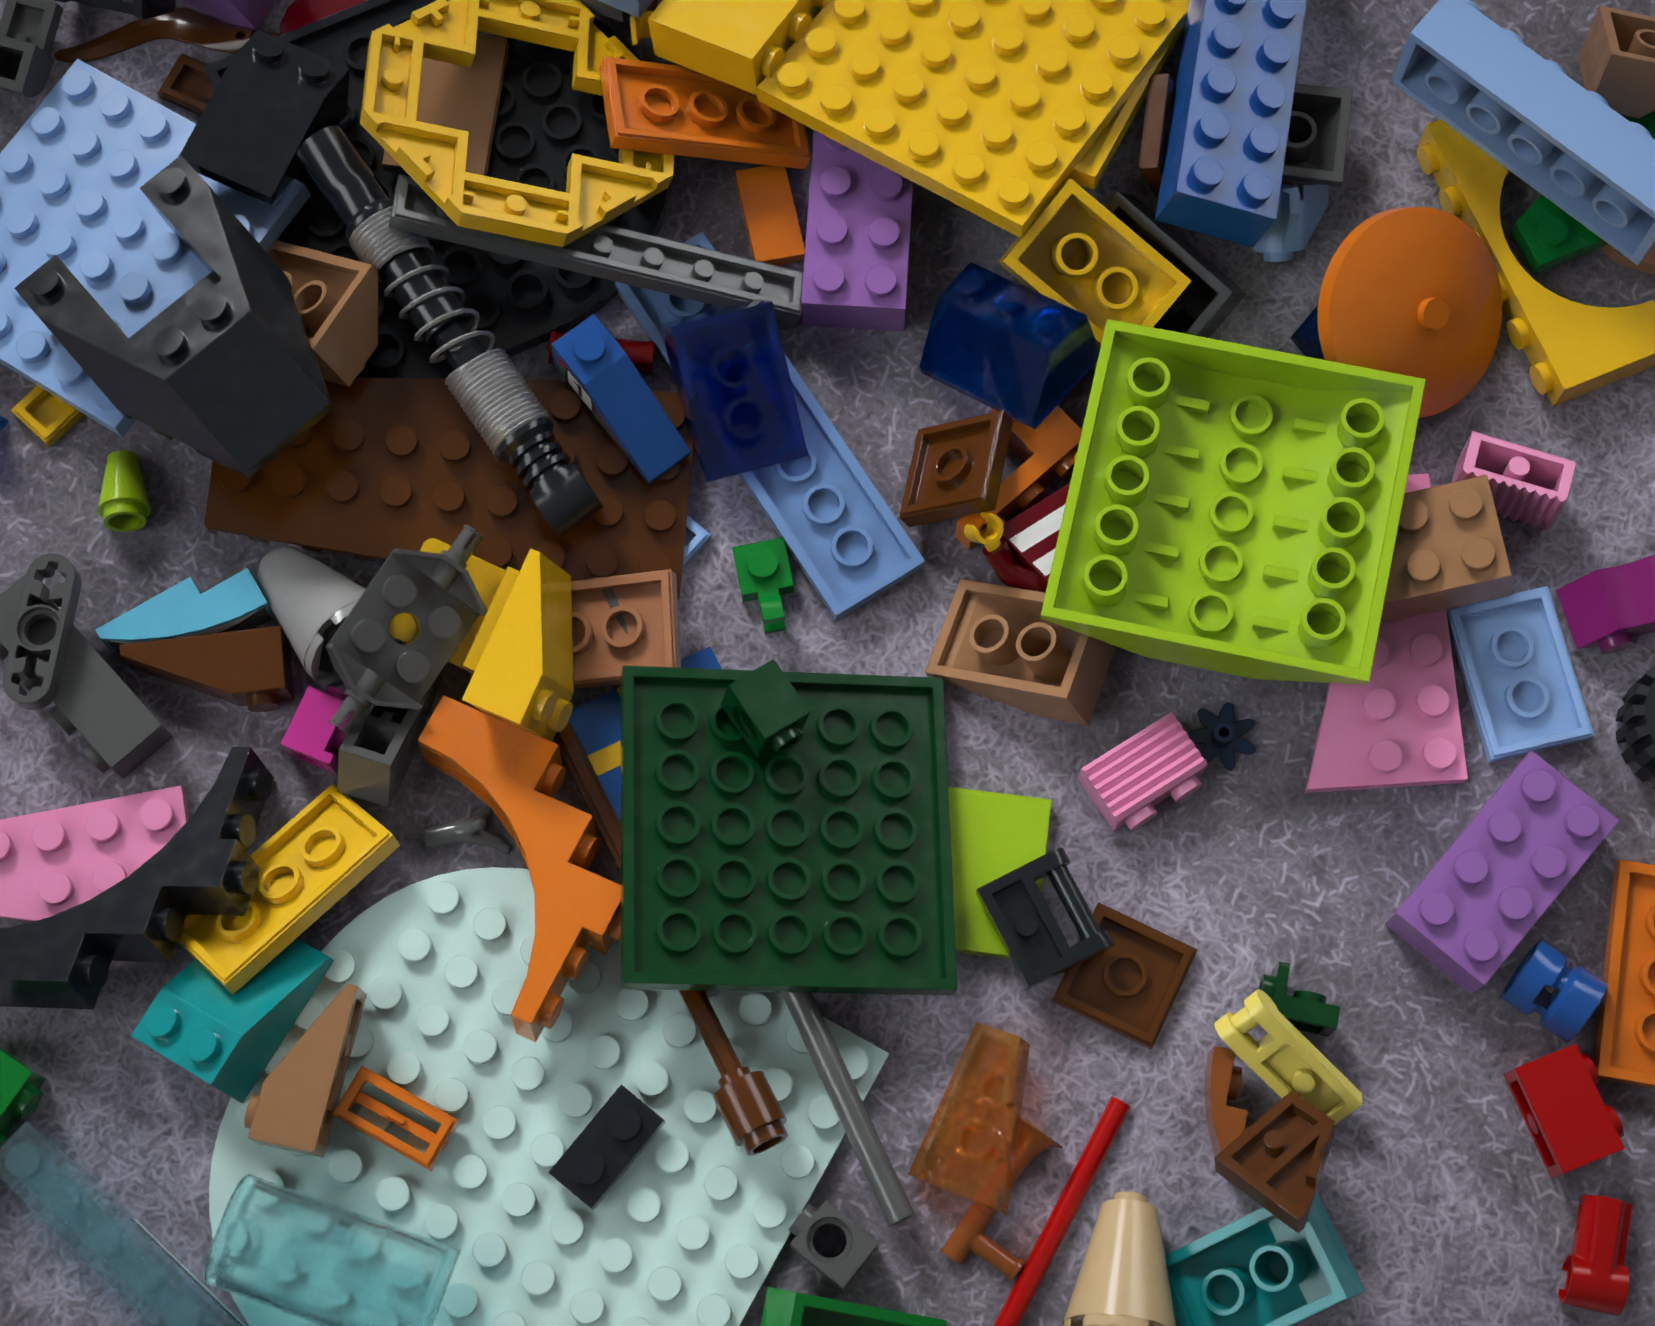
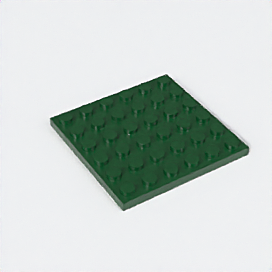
M623 665L621 670V989L954 995L958 990L943 678L783 672L810 710L809 717L801 731L804 735L795 745L784 752L777 754L774 749H771L756 757L721 706L728 685L753 670Z

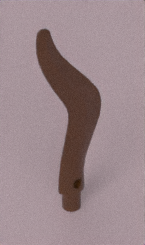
M188 7L175 8L171 13L145 20L137 19L86 43L60 49L54 54V57L58 61L74 63L77 58L87 62L114 55L157 39H171L210 50L235 54L257 30L224 24ZM266 32L275 37H278L281 34L278 32Z

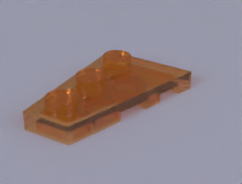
M976 1022L908 1175L922 1183L1007 1215L1030 1044L1019 1036Z

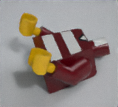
M1070 483L1005 524L995 514L988 512L980 513L987 523V530L982 536L974 525L966 524L964 528L966 538L972 542L984 545L982 553L1001 583L1008 587L1046 593Z

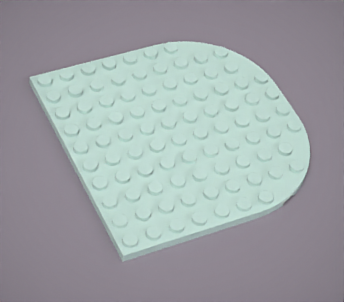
M503 867L465 869L437 875L411 884L383 898L359 914L338 932L321 951L333 959L334 962L244 1103L242 1104L231 1097L220 1124L211 1162L209 1217L216 1255L222 1275L234 1302L249 1326H740L791 1234L789 1228L805 1209L846 1135L780 992L705 991L742 1067L747 1066L750 1072L763 1071L787 1118L784 1124L788 1133L786 1139L762 1153L748 1156L743 1146L735 1144L713 1099L714 1093L720 1089L718 1081L721 1079V1076L679 991L621 989V941L614 939L607 955L586 946V949H589L586 966L577 980L570 978L560 996L564 998L563 1008L554 1026L551 1029L544 1027L536 1042L516 1034L511 1013L527 976L535 936L534 889L528 869ZM346 984L358 986L367 996L339 1102L362 1065L459 1120V1125L447 1140L449 1142L438 1155L437 1162L432 1171L337 1117L334 1118L324 1158L258 1144L248 1138L250 1128L245 1127L244 1121L251 1096L253 1094H260L263 1081ZM823 1017L861 1100L864 1102L888 1059L889 1053ZM368 1082L365 1083L361 1090L366 1095L435 1134L441 1126L437 1121ZM622 1084L662 1117L666 1123L598 1206L592 1210L548 1172ZM354 1102L349 1110L422 1153H425L430 1145L357 1102Z

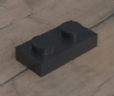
M621 1084L548 1173L594 1210L666 1122Z

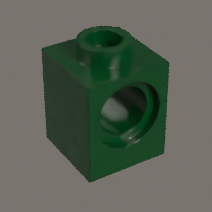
M774 659L729 684L721 703L722 708L756 757L771 749H774L778 754L795 745L804 735L801 731L810 714V710Z

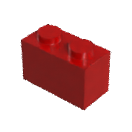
M1576 1043L1503 1074L1550 1178L1625 1149L1620 1139L1624 1136L1622 1123L1616 1111L1610 1105H1604L1596 1087L1599 1084L1597 1069L1586 1053H1580Z

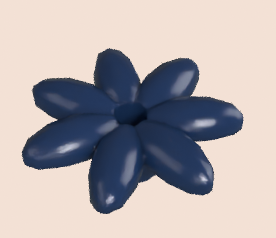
M1227 702L1223 705L1218 719L1206 709L1200 708L1197 715L1205 729L1190 731L1188 736L1194 743L1206 744L1201 751V756L1206 759L1207 763L1212 761L1219 753L1224 767L1232 771L1235 767L1234 751L1248 755L1255 752V747L1248 740L1240 737L1253 728L1254 721L1252 719H1242L1233 723L1234 709L1231 703ZM1223 732L1227 737H1222L1219 733Z

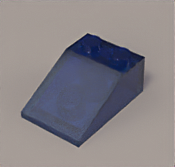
M757 299L660 324L674 382L706 482L808 456L772 301Z

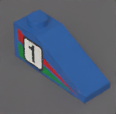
M595 314L551 344L554 367L649 485L691 455V450L628 355Z

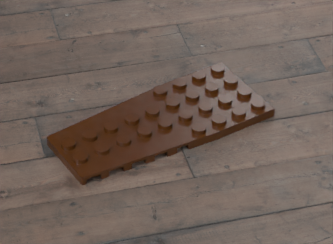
M356 377L350 387L324 380L334 409L253 476L247 478L212 460L204 522L208 532L212 534H217V531L247 536L252 541L299 545L304 550L351 554L356 559L374 562L375 559L386 560L394 548L420 551L423 543L430 538H435L452 545L466 524L475 529V532H479L484 536V539L481 540L472 555L504 570H507L509 566L520 571L530 548L539 551L571 576V581L672 569L677 577V597L679 601L698 395L651 390L691 450V455L649 485L567 382L526 380V384H529V388L535 393V397H538V401L544 406V410H547V414H549L554 423L552 433L556 437L555 442L561 444L563 452L567 453L570 457V463L575 464L604 506V508L561 538L556 534L530 496L531 490L526 489L523 485V479L518 478L515 473L516 468H512L508 462L499 461L495 454H492V450L489 449L481 434L478 433V429H475L472 420H469V416H466V412L460 407V403H457V399H454V395L448 390V385H445V378Z

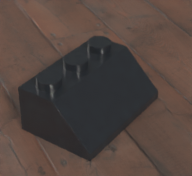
M1117 191L1105 208L1191 280L1190 284L1153 328L1209 338L1244 298L1246 293L1166 223L1156 221V214L1134 195Z

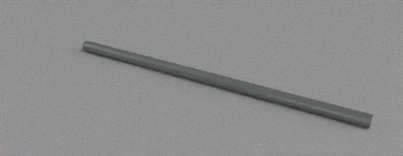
M613 589L601 590L611 609L619 606ZM623 614L617 615L616 618L625 633L628 634ZM781 992L889 1227L909 1219L915 1213L813 994Z

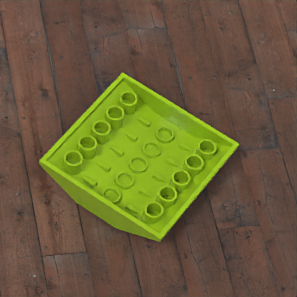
M1107 319L1040 619L1147 658L1245 678L1368 685L1426 379Z

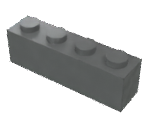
M26 574L0 595V658L2 660L9 653ZM49 598L48 606L60 610ZM39 601L36 603V605H39V604L45 605V604H43V603H41V602H39ZM48 618L36 621L29 630L30 642L36 645H43L51 641L57 630L55 621ZM73 625L59 690L53 700L55 706L48 713L69 736L76 730L84 736L89 744L82 751L103 774L112 768L124 779L173 736ZM25 653L24 657H28L34 663L31 678L29 680H21V682L30 691L32 687H41L43 681L35 674L37 657ZM39 658V659H42V660L45 661V662H48V661H49V658H46V659Z

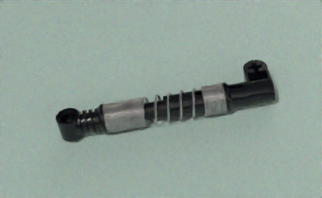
M337 125L329 126L312 134L299 147L297 157L329 204L335 209L346 225L345 237L349 241V246L361 262L373 265L378 271V282H385L388 286L384 292V297H394L402 308L399 319L409 318L418 331L415 334L414 341L424 340L428 346L437 345L439 347L431 355L429 363H438L444 359L448 360L454 369L445 380L448 390L454 395V399H457V403H460V407L466 412V416H469V420H472V424L475 425V429H478V433L481 434L489 449L492 450V454H495L499 461L508 462L512 468H516V475L518 478L523 479L525 488L531 490L530 496L556 534L561 538L604 508V506L575 464L570 463V457L567 453L563 452L561 444L555 442L556 437L552 433L554 423L549 414H547V410H544V406L538 401V397H535V393L529 388V384H526V380H523V376L517 371V367H514V363H511V359L505 354V350H492L495 342L494 334L489 331H475L480 319L479 312L474 309H466L463 304L464 291L458 287H451L448 283L450 275L448 268L433 263L434 249L427 238L423 235L389 227L393 199L388 198L381 188L380 180L342 128ZM439 269H441L442 271H444L445 277L443 276V274L441 273V271H440ZM470 313L475 317V322L471 329L467 325L471 320ZM486 335L490 338V344L486 351L476 336Z

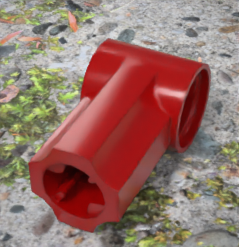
M1587 1194L1580 1196L1572 1252L1566 1256L1562 1266V1270L1567 1271L1565 1290L1559 1289L1558 1292L1560 1303L1614 1316H1619L1622 1313L1627 1300L1630 1281L1629 1269L1624 1265L1632 1212L1631 1204L1605 1196Z

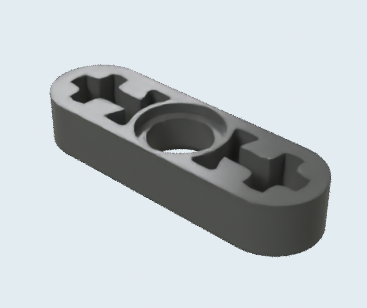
M49 553L35 559L27 570L4 670L3 688L6 694L17 705L27 710H39L48 706L58 693L81 591L82 580L80 573L66 557L60 554ZM56 569L66 579L64 583L54 585L51 600L58 607H61L60 610L48 606L50 590L42 582L44 577H53ZM39 601V602H41V603H43V604H45V605H42V604L36 605V603ZM43 618L54 620L57 630L53 639L43 645L32 644L29 640L31 626ZM25 653L37 657L35 674L43 681L41 687H32L29 695L19 686L21 680H29L31 678L34 663L28 657H24ZM39 658H43V659L49 658V661H48V662H45V661H43L42 659H39Z

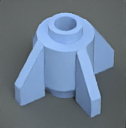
M1316 183L1300 185L1301 198L1297 185H1281L1277 219L1253 248L1250 247L1252 251L1263 253L1264 261L1281 262L1293 260L1294 251H1300L1305 248L1329 205V185Z

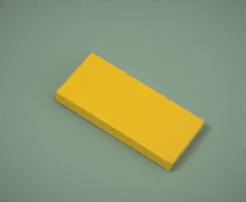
M333 783L250 855L261 870L259 872L257 889L251 895L244 916L186 915L183 933L177 942L232 995L401 846L389 830L350 797L337 792L338 787Z

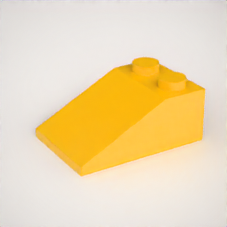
M1071 178L1062 184L1022 238L1017 237L997 261L999 265L1100 346L1107 319L1154 327L1191 282L1186 275Z
M530 548L462 700L493 717L553 741L556 732H561L566 727L573 709V704L570 702L574 694L572 675L571 576L539 551Z

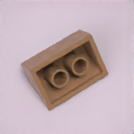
M276 240L266 253L290 280L291 292L296 307L302 315L307 329L305 333L311 350L317 358L324 380L350 387L378 346V271L371 264Z

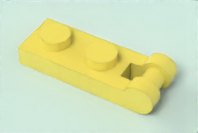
M1257 989L1244 999L1245 1006L1237 1013L1227 1012L1215 1022V1029L1220 1038L1281 1098L1292 1090L1333 1119L1335 1125L1363 1105L1362 1093L1278 1011L1273 1000L1264 991ZM1259 1024L1268 1034L1256 1041L1249 1034V1031Z

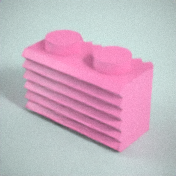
M1472 431L1463 451H1461L1458 457L1452 483L1487 475L1496 513H1499L1502 519L1509 516L1512 521L1519 519L1523 525L1530 522L1533 528L1540 525L1544 531L1551 527L1568 498L1576 462Z
M1170 712L1081 768L1078 780L1113 831L1125 824L1130 831H1133L1157 815L1158 812L1154 808L1156 804L1169 796H1172L1175 802H1179L1203 785L1199 777L1203 775L1208 764L1206 759L1201 756L1200 751L1195 747L1194 742L1189 738L1187 732L1183 730L1181 723Z

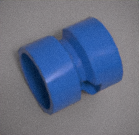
M1540 939L1525 955L1504 987L1500 998L1526 1016L1534 1012L1540 1015V1025L1567 1043L1575 1037L1592 1015L1608 985L1582 966L1574 969L1567 967V956ZM1545 984L1555 988L1552 993H1549L1544 988Z

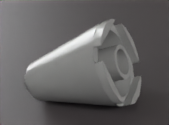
M287 546L271 550L262 558L256 576L258 586L309 677L315 681H320L325 687L343 685L344 683L331 662L326 645L366 588L295 547Z

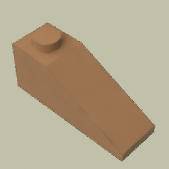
M346 984L263 1081L260 1094H253L251 1096L244 1121L245 1127L250 1128L249 1139L266 1146L321 1158L325 1157L335 1118L332 1114L339 1103L367 996L361 988L356 985Z

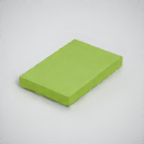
M948 787L956 952L1010 959L976 894V890L1046 854L1052 800ZM1043 878L1035 881L1040 892H1042Z

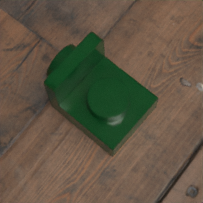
M1278 962L1272 969L1271 975H1262L1259 989L1264 991L1273 1000L1278 1011L1299 1031L1328 1037L1337 1029L1340 1006L1326 1004V996L1302 990L1294 991L1293 997L1285 995L1290 970L1289 963Z

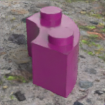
M1655 554L1624 565L1597 569L1556 590L1577 649L1599 646L1602 654H1609L1631 646L1633 644L1632 637L1655 631Z

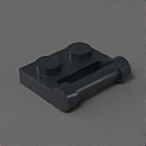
M1063 847L1055 849L976 890L984 910L1027 990L1085 960L1104 953L1115 945L1108 930L1102 931L1067 868L1071 862ZM1041 878H1049L1082 941L1071 947L1035 881Z

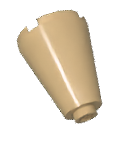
M1117 1192L1112 1200L1102 1203L1062 1323L1063 1326H1176L1158 1209L1154 1205L1147 1203L1145 1195L1136 1192Z

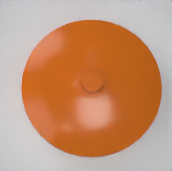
M1430 207L1388 209L1375 214L1359 224L1347 235L1333 255L1322 281L1318 301V333L1325 360L1426 379L1419 418L1433 416L1451 408L1477 385L1492 360L1502 323L1501 285L1495 263L1487 247L1476 232L1464 221L1446 211Z

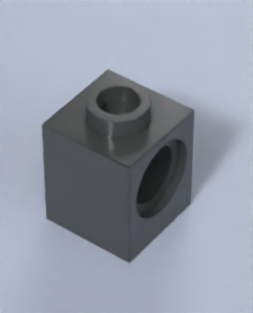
M827 1200L822 1203L818 1210L811 1204H808L789 1228V1231L796 1236L790 1243V1248L841 1291L846 1288L879 1244ZM835 1227L845 1235L847 1243L840 1255L834 1258H826L816 1252L813 1240L816 1233L822 1228Z

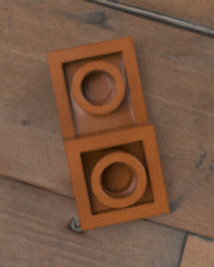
M1213 1046L1208 1052L1204 1088L1208 1133L1215 1156L1250 1127L1245 1125L1248 1110L1226 1106L1227 1099L1236 1100L1242 1077V1067L1234 1066L1236 1053L1232 1049Z

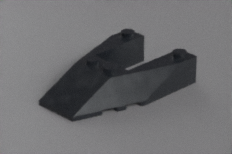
M180 155L141 186L140 190L165 223L211 272L130 338L123 333L57 255L53 256L14 289L123 416L129 419L133 417L151 426L157 433L171 440L175 438L193 447L197 453L250 478L330 413L334 407L317 358L311 350L305 333L307 329L302 315L296 307L291 292L290 280L212 188Z

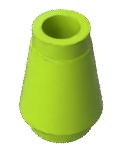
M119 450L107 456V465L105 467L97 512L103 518L104 526L113 531L132 532L139 530L146 525V517L151 513L139 457L132 451Z

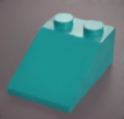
M296 938L232 995L194 959L161 988L131 1036L243 1104L334 960Z
M1317 1191L1305 1227L1299 1234L1262 1207L1165 1255L1174 1316L1179 1326H1294L1366 1292Z

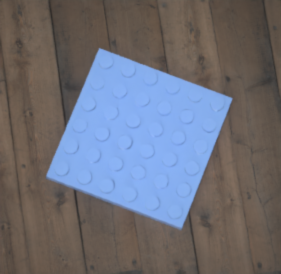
M77 58L0 153V363L119 436L124 437L137 419L133 417L129 419L118 411L14 288L53 256L57 255L123 333L130 338L211 272L165 223L140 190L141 186L179 157L196 124ZM199 174L266 252L311 196L305 184L293 179L274 203L269 205Z

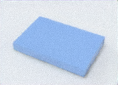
M1548 586L1446 609L1450 638L1488 763L1525 755L1531 750L1539 752L1591 740L1594 737Z

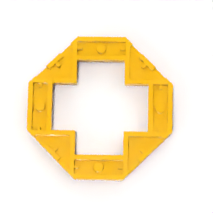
M436 0L413 11L410 20L395 27L388 23L371 33L367 53L360 124L459 227L564 247L669 187L674 175V155L619 149V163L572 153L567 166L566 192L465 172L468 131L416 121L422 57L471 68L476 51L477 31L574 52L572 90L603 96L599 67L604 56L640 60L615 35L607 38L593 23L595 15L581 1Z

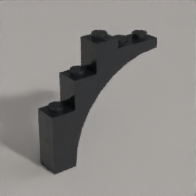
M251 747L231 748L216 782L192 817L159 852L127 878L91 900L54 916L13 927L0 928V1006L94 1010L101 988L107 981L112 961L169 963L176 942L183 933L186 915H245L251 895L257 889L259 872L261 870L248 854V849L255 840L256 827L265 801L271 795L274 779L273 775Z

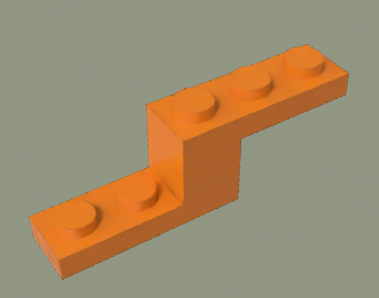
M1084 332L1077 335L991 409V413L1004 410L1013 419L1008 447L1024 462L1001 482L996 509L987 511L997 515L1003 524L1006 523L1005 519L1018 508L1024 512L1037 504L1046 494L1043 486L1053 477L1058 475L1061 479H1065L1073 473L1074 456L1078 450L1082 429L1052 398L1057 403L1063 401L1078 386L1080 380L1077 376L1090 365L1096 370L1101 346ZM980 513L963 516L956 522L955 537L968 550H971L977 543L966 538L964 534L966 524L974 525L979 530L981 536L987 530V523Z

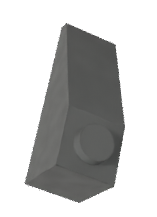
M400 640L397 642L398 644H405ZM446 665L420 701V704L423 705L420 710L371 705L369 709L366 708L339 748L337 792L389 807L408 771L418 744L417 739L425 725Z

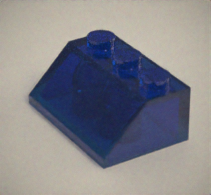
M970 262L937 297L919 368L923 374L997 411L1004 410L1011 418L1036 429L1097 363L1100 350L1087 315Z

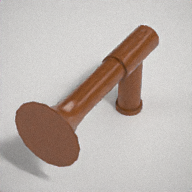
M1016 1113L1014 1115L1018 1119L1019 1132L1011 1152L977 1202L971 1205L940 1250L959 1265H962L968 1254L972 1251L1005 1275L1006 1279L1010 1282L1025 1261L1022 1258L1018 1259L984 1234V1231L993 1220L992 1216L1032 1160L1047 1149L1053 1147L1063 1149L1061 1145Z

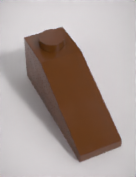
M281 626L119 645L120 656L131 668L239 706H248V710L252 712L274 711L280 708L281 701L294 700L290 642Z

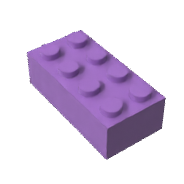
M813 130L801 297L802 325L904 331L913 182Z
M1531 750L1514 767L1392 914L1385 925L1472 995L1489 981L1619 820Z

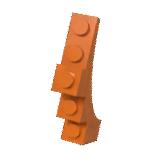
M443 695L417 739L423 760L430 766L458 780L490 807L513 837L530 872L534 889L535 936L527 976L512 1010L511 1019L516 1034L536 1042L544 1027L551 1029L556 1023L564 1004V998L560 996L569 979L577 980L583 972L589 957V949H586V946L607 955L614 939L621 941V885L583 869L588 868L597 853L600 839L596 836L593 815L552 798L559 791L566 773V768L563 767L559 744Z

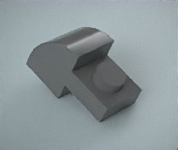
M49 0L6 1L0 21V90L26 97H35L44 89L54 64L50 53L63 13V8L57 2Z

